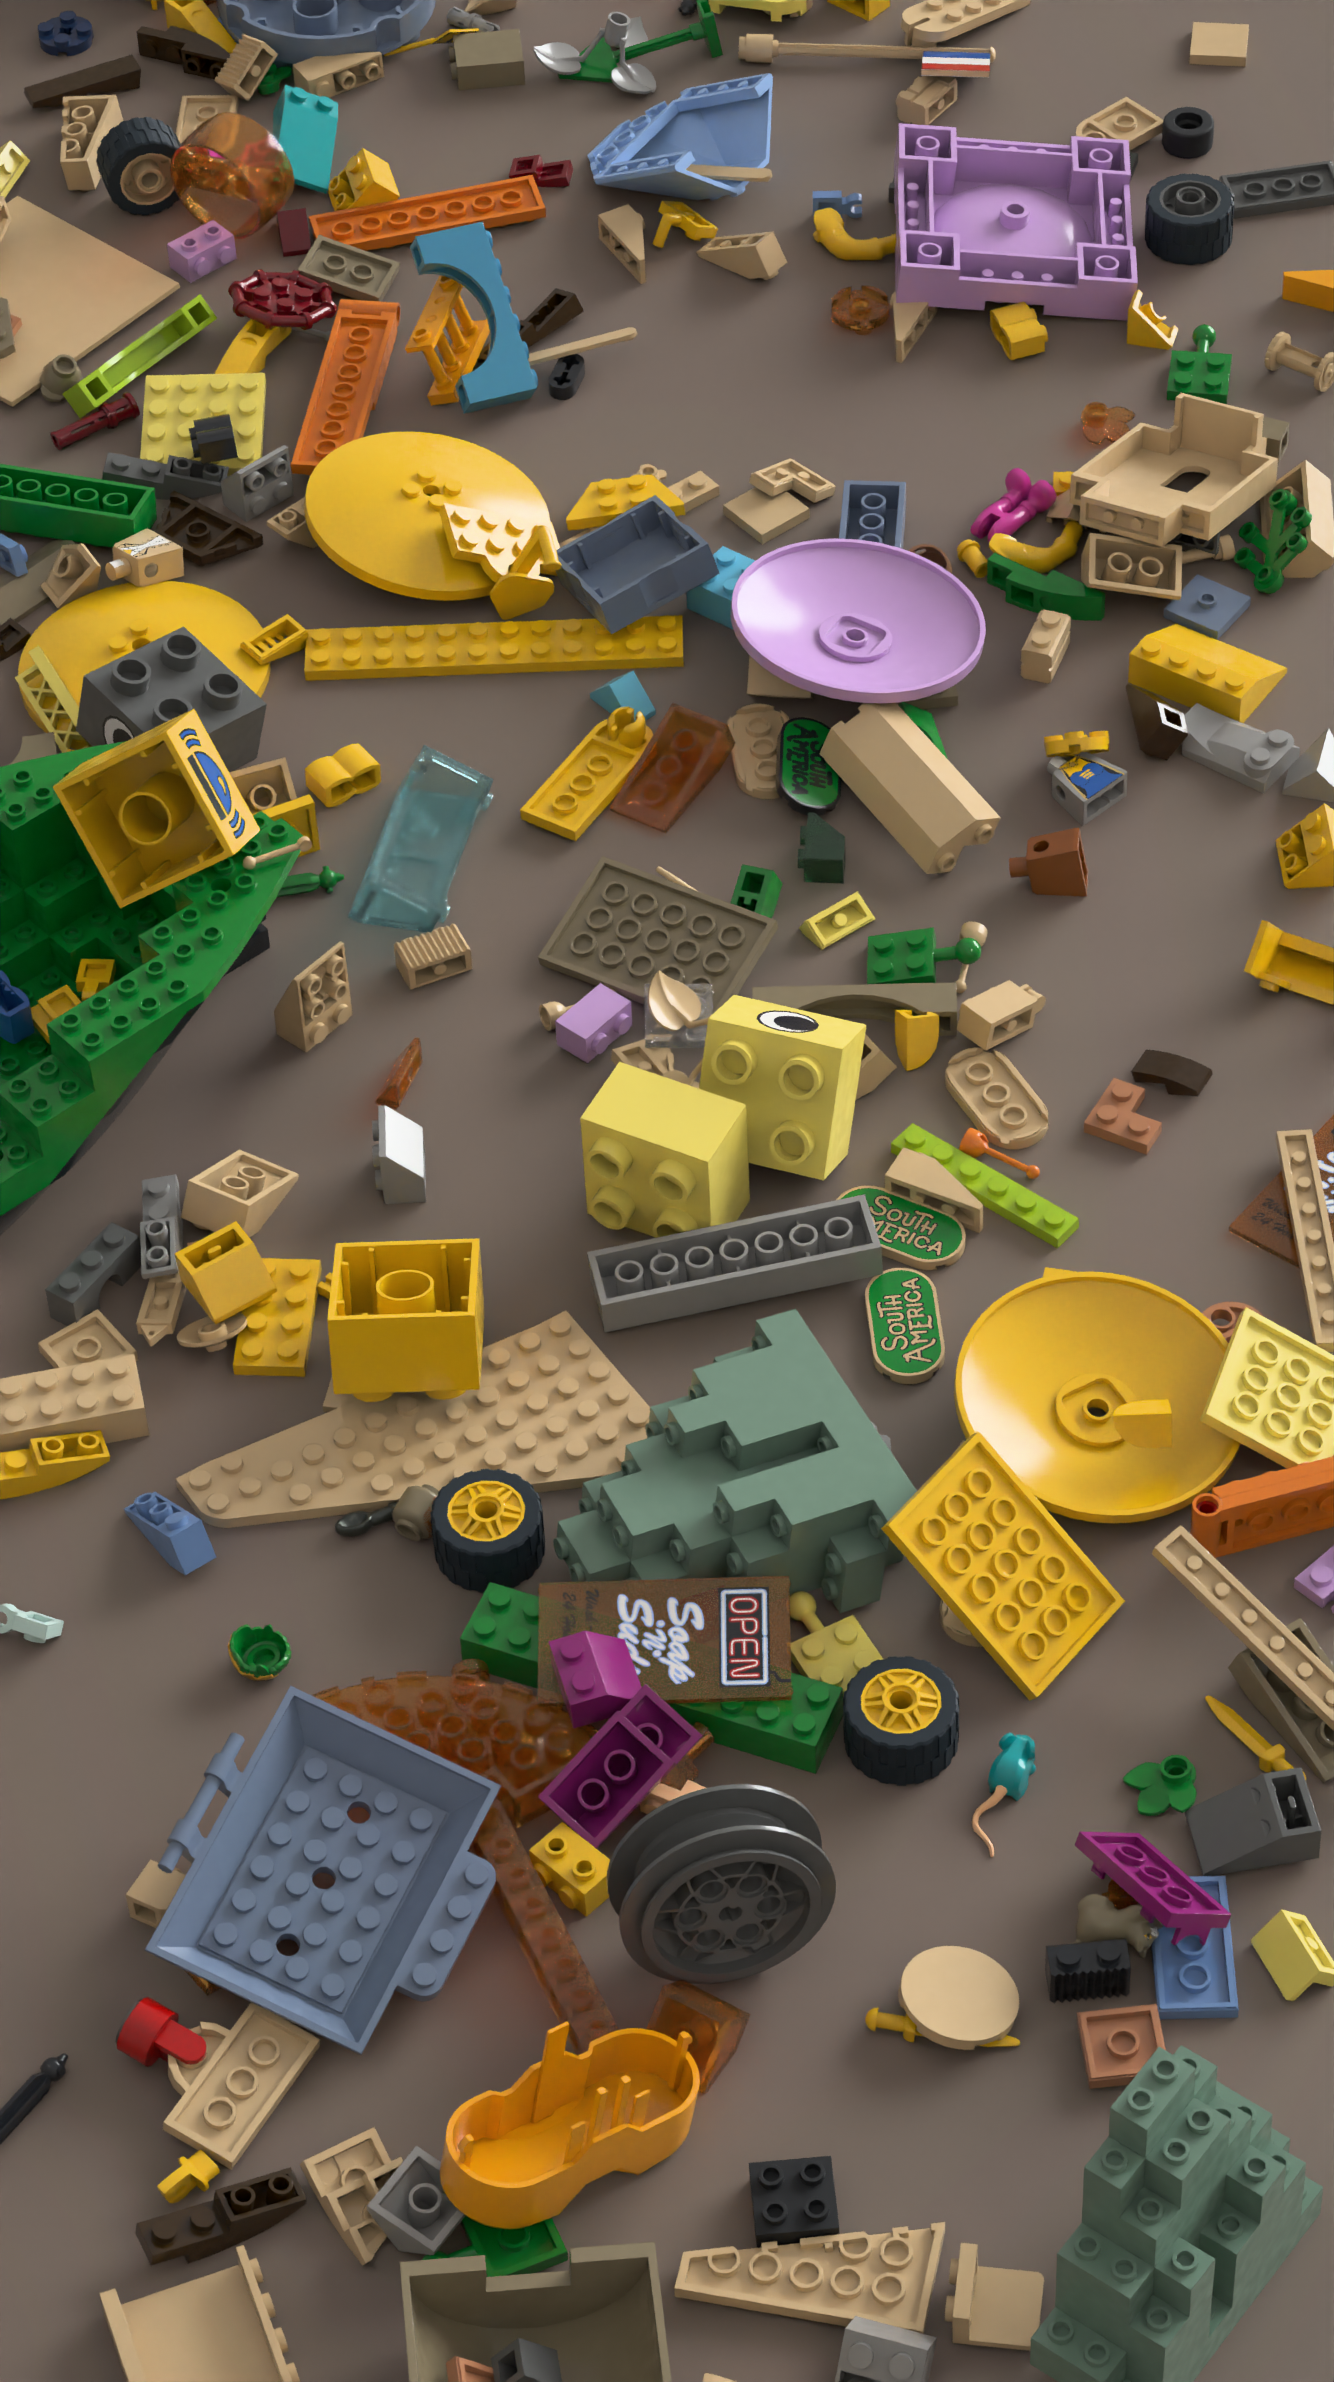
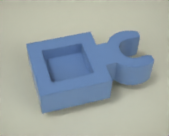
M813 191V216L817 210L832 208L840 214L841 218L842 214H847L852 218L862 217V207L853 206L855 204H862V194L853 193L847 197H842V191Z

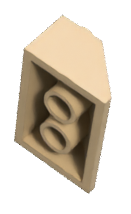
M1090 533L1081 555V581L1090 588L1180 600L1182 593V546L1166 544L1161 547L1131 538Z

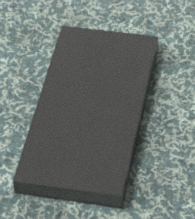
M1331 160L1219 177V181L1226 185L1234 196L1233 219L1334 205V165Z

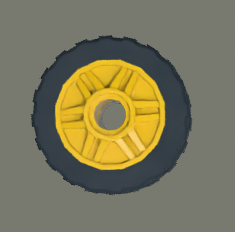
M500 1469L470 1471L449 1481V1484L441 1488L437 1498L432 1503V1512L430 1514L436 1563L439 1564V1569L443 1575H446L449 1581L455 1585L458 1584L463 1589L475 1590L480 1593L485 1592L490 1582L514 1588L521 1585V1582L528 1580L534 1575L535 1570L539 1569L546 1550L543 1510L538 1492H535L533 1486L528 1481L523 1480L521 1476Z
M892 1656L883 1660L878 1659L871 1662L867 1667L861 1668L857 1675L851 1678L847 1684V1690L844 1692L843 1697L844 1743L846 1753L851 1758L852 1764L871 1779L874 1778L884 1784H897V1786L923 1783L929 1778L936 1777L943 1769H946L951 1764V1759L956 1755L959 1742V1696L951 1678L947 1677L941 1668L935 1667L931 1662L924 1659H915L910 1656Z

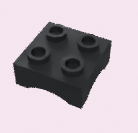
M831 2156L749 2163L757 2248L761 2247V2243L777 2241V2245L800 2243V2238L840 2234Z

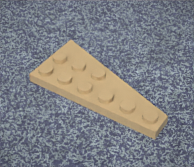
M945 2222L932 2223L930 2228L908 2230V2226L892 2228L891 2233L868 2235L865 2231L800 2238V2243L777 2245V2241L761 2243V2247L737 2250L734 2246L686 2251L683 2252L675 2283V2297L845 2327L848 2326L855 2316L924 2334L945 2234Z

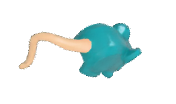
M1007 1733L1000 1739L999 1747L1003 1751L994 1760L988 1777L989 1792L993 1794L975 1810L972 1816V1827L988 1846L990 1857L994 1856V1847L990 1839L979 1827V1817L983 1812L995 1806L1005 1795L1012 1796L1015 1801H1018L1025 1794L1028 1788L1029 1775L1036 1771L1034 1764L1035 1742L1027 1735Z

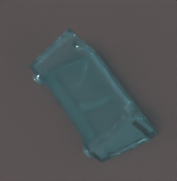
M423 745L400 783L351 906L348 918L364 924L420 932L428 931L430 933L437 922L443 924L451 909V906L447 904L448 897L446 895L480 809L486 811L492 801L494 794L489 791L494 779Z

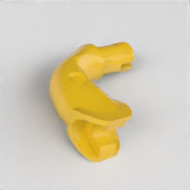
M824 208L815 211L813 221L816 231L813 233V238L815 241L821 242L837 258L844 260H881L883 256L895 253L896 234L879 239L877 237L864 240L855 239L845 231L844 222L836 210Z
M1076 521L1067 522L1062 534L1047 548L1017 542L1016 539L1007 534L995 533L989 542V548L993 553H997L1042 574L1049 572L1076 554L1077 543L1082 536L1083 527Z

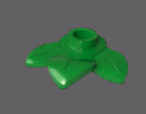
M273 63L257 87L258 93L271 94L278 91L281 80L292 74L291 67L277 68Z
M1182 1755L1168 1756L1161 1764L1145 1762L1130 1770L1123 1778V1782L1126 1785L1141 1791L1137 1802L1138 1812L1141 1815L1156 1816L1164 1813L1170 1806L1174 1810L1184 1813L1192 1807L1197 1797V1791L1193 1785L1196 1780L1195 1767L1188 1758Z

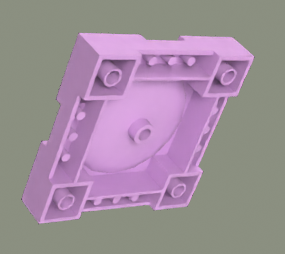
M899 123L894 157L896 303L928 302L930 307L984 310L985 301L996 303L1025 302L1027 305H1043V315L1128 321V309L1138 285L1136 247L1133 246L1129 188L1131 178L1129 140L1071 136L1070 145L975 139L957 137L956 127Z

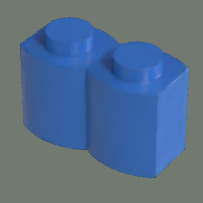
M0 970V1036L4 1040L16 1044L35 1033L30 1002L22 990L10 985L9 978Z

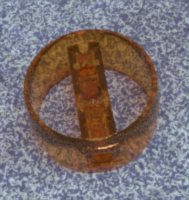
M219 113L203 122L180 144L173 154L170 163V174L175 191L191 215L202 225L212 220L216 221L232 233L234 239H244L261 230L277 215L278 211L283 209L294 189L293 170L281 145L260 124L237 113ZM209 150L221 155L225 159L210 156Z

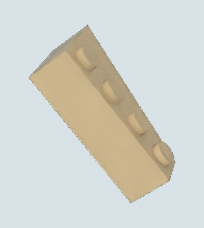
M117 96L63 97L64 110H62V118L64 122L61 130L63 141H61L60 163L68 190H96L101 178L96 163L98 147L103 137L109 133V130L123 122Z

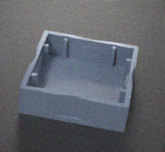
M656 495L620 514L606 525L586 533L556 550L558 561L561 563V568L556 570L561 585L611 634L720 574L709 544L690 526L680 522L676 518L674 511Z

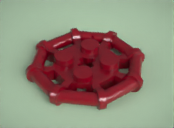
M262 269L255 270L250 277L231 283L228 289L234 303L233 312L239 317H248L265 325V329L300 327L303 330H309L313 324L324 318H332L337 312V306L331 296V286L325 282L319 283L307 278L297 270H293L292 273L264 272Z

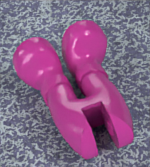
M1020 468L1012 469L1005 478L1008 493H1005L998 501L989 505L978 515L971 526V534L980 539L988 534V542H990L995 533L1011 536L1026 522L1033 519L1036 513L1043 512L1056 501L1054 488L1045 480H1039L1032 486L1030 478L1025 471Z

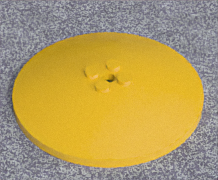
M425 432L380 433L359 438L340 446L323 458L315 467L306 487L304 501L305 519L312 537L323 552L338 566L360 580L380 589L427 600H466L489 596L491 589L496 584L484 572L480 563L452 558L439 510L444 503L550 522L549 512L541 493L533 482L513 464L476 444L458 438Z
M163 581L144 587H138L132 583H124L106 587L77 598L49 616L34 631L26 643L19 661L18 675L35 665L28 652L39 645L79 707L84 675L183 626L260 698L268 684L271 662L261 665L240 647L242 641L262 630V627L245 607L232 598L218 591L185 582ZM256 647L261 653L264 652L259 647ZM41 673L27 682V686L41 688L44 676ZM19 685L21 698L29 716L45 733H49ZM45 697L42 709L54 710L58 698ZM59 718L55 730L68 731L71 719ZM73 739L70 747L79 750L87 744L84 740Z
M1094 1271L1069 1272L1039 1278L1015 1288L995 1301L977 1319L963 1342L954 1378V1400L960 1427L966 1440L972 1434L979 1431L1040 1503L1052 1513L1072 1519L1097 1523H1132L1168 1515L1191 1504L1196 1496L1210 1491L1230 1468L1241 1445L1238 1441L1200 1421L1229 1343L1215 1325L1198 1309L1170 1291L1147 1281L1125 1275ZM1168 1399L1172 1411V1448L1136 1447L1125 1441L1115 1429L1113 1412L1120 1405L1134 1401ZM1091 1407L1100 1408L1105 1411L1106 1415L1096 1417L1091 1415L1088 1409Z

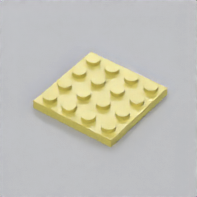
M265 373L147 375L145 380L140 459L167 464L169 455L201 461V457L194 458L189 428L194 427L193 420L225 414L230 415L238 458L211 463L229 467L227 476H230L262 458L266 395Z
M1246 1307L1239 1315L1200 1421L1285 1468L1294 1467L1303 1462H1313L1332 1457L1334 1455V1355Z

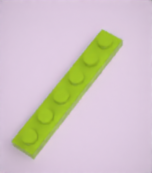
M914 1123L908 1126L891 1142V1153L897 1156L904 1147L935 1158L983 1206L1057 1249L1079 1228V1218Z

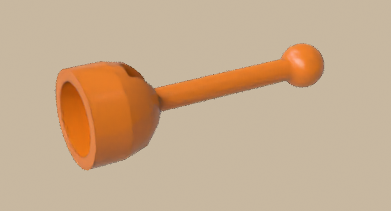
M972 1127L966 1131L962 1138L959 1150L973 1158H978L986 1153L1026 1172L1030 1179H1035L1040 1174L1037 1166H1027L989 1148L986 1136Z

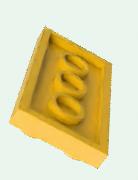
M262 1258L276 1286L277 1292L241 1312L246 1317L247 1325L237 1336L233 1360L234 1375L305 1377L318 1296L317 1285L320 1283L322 1270L321 1261L316 1259Z

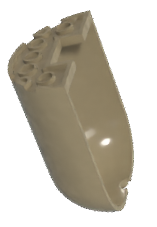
M655 2241L570 2248L569 2271L486 2277L485 2255L399 2262L409 2382H448L446 2362L454 2356L492 2367L491 2358L517 2338L557 2350L562 2382H672Z

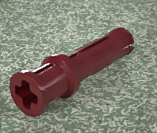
M123 393L122 398L110 404L107 402L102 403L98 411L57 431L51 432L52 442L58 450H61L63 447L105 427L114 429L118 426L119 422L127 418L139 417V407L131 393ZM90 424V426H88V427H86V428H84V429H82V430H80V431H78V432H76V433H74V434H71V432H73V431H75V430H78V429H80V428H82V427H84V426Z

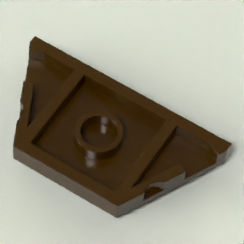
M176 491L171 492L168 509L164 508L161 516L162 521L155 530L157 534L183 547V557L200 566L263 545L262 534Z

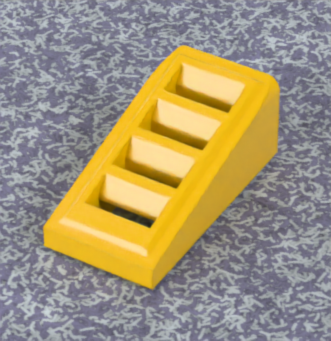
M286 614L242 641L240 647L259 664L263 665L304 649L308 639V631ZM265 643H268L271 648L267 647ZM256 647H259L264 652L261 653Z

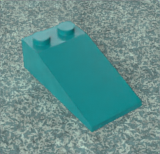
M284 86L273 111V177L324 194L327 193L338 122V102L325 96L320 97L308 93L299 87Z

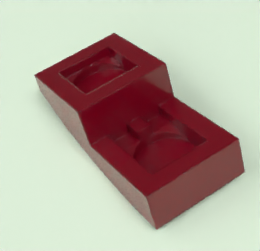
M541 155L513 158L509 178L533 175L537 187H565L570 185L574 168L571 160L543 164Z

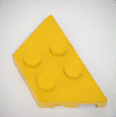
M638 474L621 479H603L598 482H591L566 517L567 529L571 531L604 526L620 514L654 495L674 511L675 516L685 515L684 502L652 474Z

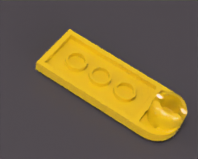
M620 707L614 710L608 719L598 723L520 809L521 820L577 841L653 754L654 737L651 729L645 723L643 713L641 711L637 712L635 721L633 708Z

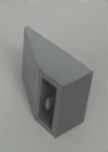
M1301 1767L1263 1773L1185 1811V1817L1203 1876H1215L1319 1858L1321 1827Z

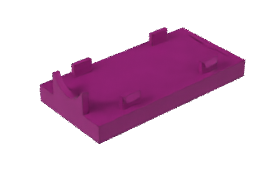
M1079 1832L1075 1846L1094 1862L1093 1866H1091V1871L1100 1879H1104L1107 1874L1142 1905L1140 1915L1149 1923H1153L1156 1918L1165 1927L1176 1928L1171 1941L1173 1945H1176L1186 1936L1197 1935L1200 1943L1204 1946L1211 1928L1227 1927L1232 1914L1139 1833Z

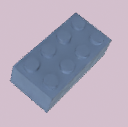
M844 480L839 539L872 541L903 549L906 518V482Z

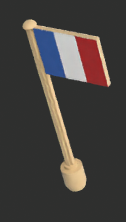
M746 34V36L739 37V59H746V62L772 63L773 57H778V55L922 59L921 76L989 78L990 63H993L996 58V51L992 46L991 49L779 43V40H773V34Z

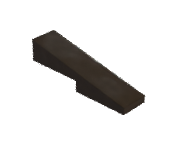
M131 54L25 87L24 94L32 108L63 106V97L87 96V93L140 88L141 68Z
M555 288L524 321L519 320V334L522 342L525 341L529 348L584 312L576 294ZM490 342L481 350L477 359L479 363L485 362Z

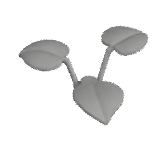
M611 12L608 15L605 28L599 29L596 38L580 56L573 46L562 42L547 43L539 47L534 46L533 48L536 58L544 67L558 74L571 75L581 70L579 62H584L601 38L604 37L608 45L615 46L616 48L620 47L621 67H616L611 72V80L614 85L623 91L636 94H648L656 90L654 76L646 67L638 63L627 65L625 62L626 47L648 41L640 16L629 18L622 12Z

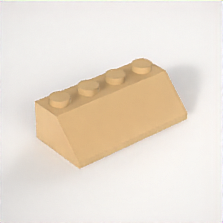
M1304 460L1278 479L1276 487L1260 499L1262 535L1267 540L1269 539L1273 517L1269 498L1274 491L1278 489L1288 490L1298 501L1296 508L1305 507L1312 514L1310 524L1299 532L1307 539L1308 545L1303 552L1297 554L1282 571L1284 578H1313L1323 570L1329 569L1334 563V520L1331 482L1307 460ZM1291 514L1285 517L1283 532L1292 523L1290 519ZM1287 546L1279 553L1278 558L1288 549Z

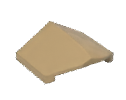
M469 0L464 11L479 15L493 14L516 8L517 0Z

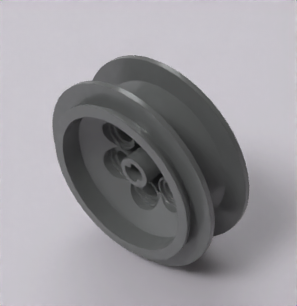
M730 1784L704 1788L677 1797L651 1811L622 1838L610 1859L606 1877L609 1899L619 1916V1930L622 1942L631 1958L651 1974L666 1980L687 1984H715L742 1979L765 1971L791 1957L804 1947L821 1929L831 1912L836 1894L834 1871L828 1857L822 1850L820 1831L810 1811L797 1799L782 1791L749 1784Z

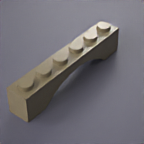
M956 982L752 987V999L839 1019L863 1018L895 1023V1010H912V1016L927 1015V1012H932L939 1015V1036L957 1035Z

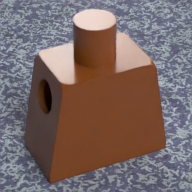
M1079 828L1031 837L1027 841L1026 857L1009 859L1011 878L1029 876L1032 892L1036 895L1087 896L1088 868Z

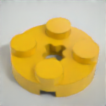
M1084 731L1064 733L1065 739H1063V735L1044 737V748L1047 757H1071L1081 752L1098 754L1109 751L1108 731L1089 732V737L1084 735Z

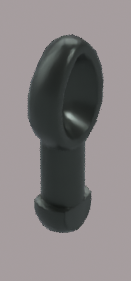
M398 1502L389 1503L387 1507L370 1513L364 1511L349 1513L336 1522L335 1531L339 1535L346 1537L365 1534L371 1527L393 1520L392 1511Z

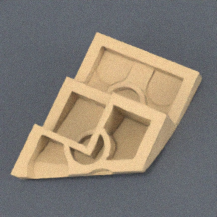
M375 2127L300 2163L312 2190L330 2221L362 2265L372 2260L374 2254L387 2238V2235L367 2211V2205L403 2162L402 2157L393 2161L390 2160Z

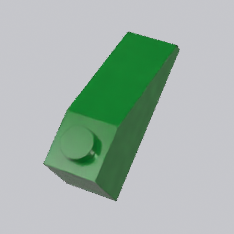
M742 864L731 904L772 918L783 884L773 870Z

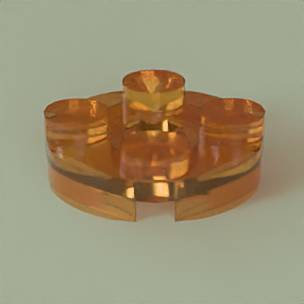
M861 285V290L853 291L852 286L846 287L838 291L832 298V322L845 329L853 330L858 335H869L872 329L883 325L890 317L888 296L884 291L873 286Z

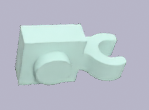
M12 1604L0 1605V1612L5 1613L7 1616L6 1625L0 1623V1634L15 1630L24 1633V1639L36 1643H45L46 1639L61 1636L64 1621L33 1611H21Z

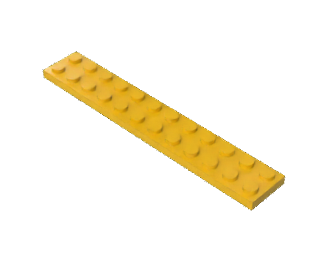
M682 615L647 616L636 620L613 634L596 618L306 629L308 631V639L306 640L304 673L305 681L684 667Z

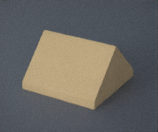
M285 757L229 772L251 814L297 799Z

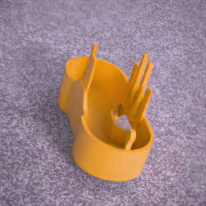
M568 2021L548 2030L542 2061L531 2065L511 2088L502 2092L488 2090L463 2103L451 2116L447 2125L440 2166L441 2185L450 2202L465 2216L480 2224L499 2229L524 2228L559 2215L586 2184L614 2170L639 2175L672 2155L683 2144L689 2133L699 2090L700 2076L698 2067L691 2054L687 2051L688 2045L692 2043L693 2039L690 2034L682 2031L679 2033L678 2040L676 2041L665 2034L641 2028L621 2029L591 2041L588 2051L575 2055L565 2051L570 2025Z

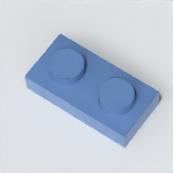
M0 533V567L16 577L28 573L25 563L28 562V555L23 545Z

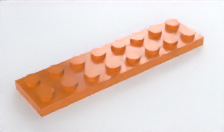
M533 175L312 215L309 216V224L314 240L317 239L318 235L369 251L412 243L416 236L482 221L485 229L504 227L508 224L524 221L530 222L546 218V208Z

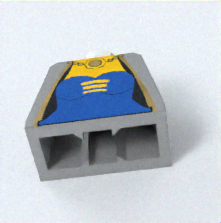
M1081 752L1068 762L1060 756H1055L1048 763L1047 771L1052 775L1053 799L1082 826L1127 796V771L1088 752Z

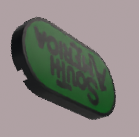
M798 717L785 722L777 738L776 791L781 799L784 796L789 801L788 806L796 812L808 816H821L826 811L831 812L835 809L841 796V777L819 754L831 728L820 721Z

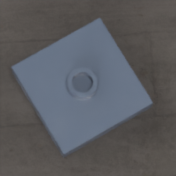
M1197 574L1182 590L1181 599L1172 600L1164 608L1163 617L1218 640L1248 609L1251 604V597Z

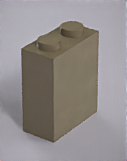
M519 29L453 35L454 46L448 47L452 80L457 79L459 91L525 85L524 59Z

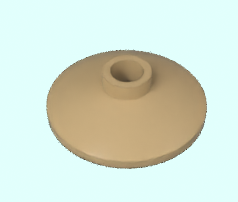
M237 1313L215 1325L210 1317L207 1316L181 1329L177 1334V1340L184 1347H206L209 1352L219 1351L227 1346V1340L236 1336L246 1327L247 1320L243 1314Z

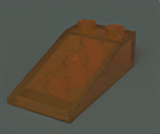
M672 703L612 803L610 810L667 833L719 772L736 744L728 724Z

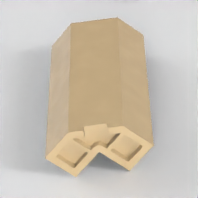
M863 703L858 707L860 713L847 723L841 720L831 727L819 754L926 874L952 871L963 847L987 844L993 837L1001 817L897 703Z

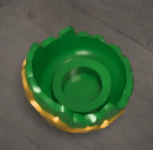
M245 1624L231 1634L228 1643V1652L234 1668L242 1676L251 1680H269L278 1676L291 1659L292 1651L287 1642V1637L281 1635L279 1631L274 1632L270 1624L265 1625L264 1629L259 1626L252 1629L248 1624Z

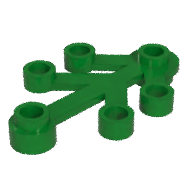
M1283 489L1274 491L1269 498L1273 517L1268 540L1260 534V529L1253 522L1245 523L1239 530V536L1246 543H1252L1266 555L1264 566L1255 560V554L1247 547L1239 549L1234 556V561L1241 568L1248 569L1255 575L1254 587L1259 592H1265L1266 594L1275 593L1281 588L1284 582L1282 571L1297 554L1306 549L1308 541L1299 532L1312 521V514L1305 507L1296 508L1298 504L1297 499L1288 490ZM1291 514L1290 519L1292 523L1283 532L1285 517ZM1287 546L1288 549L1278 558L1279 553Z

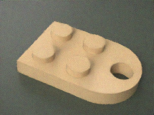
M1125 97L1082 121L1077 126L1076 136L1129 140L1130 151L1162 133L1163 119L1128 97Z

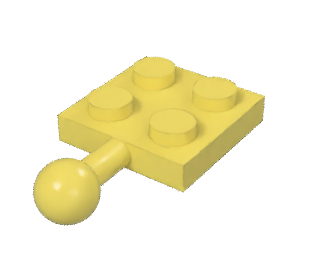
M805 1591L795 1592L787 1600V1612L794 1620L803 1621L811 1634L787 1644V1654L802 1676L843 1688L844 1697V1692L847 1690V1684L851 1678H854L861 1668L867 1667L871 1662L878 1659L883 1660V1658L854 1615L824 1627L815 1614L817 1606L814 1597Z

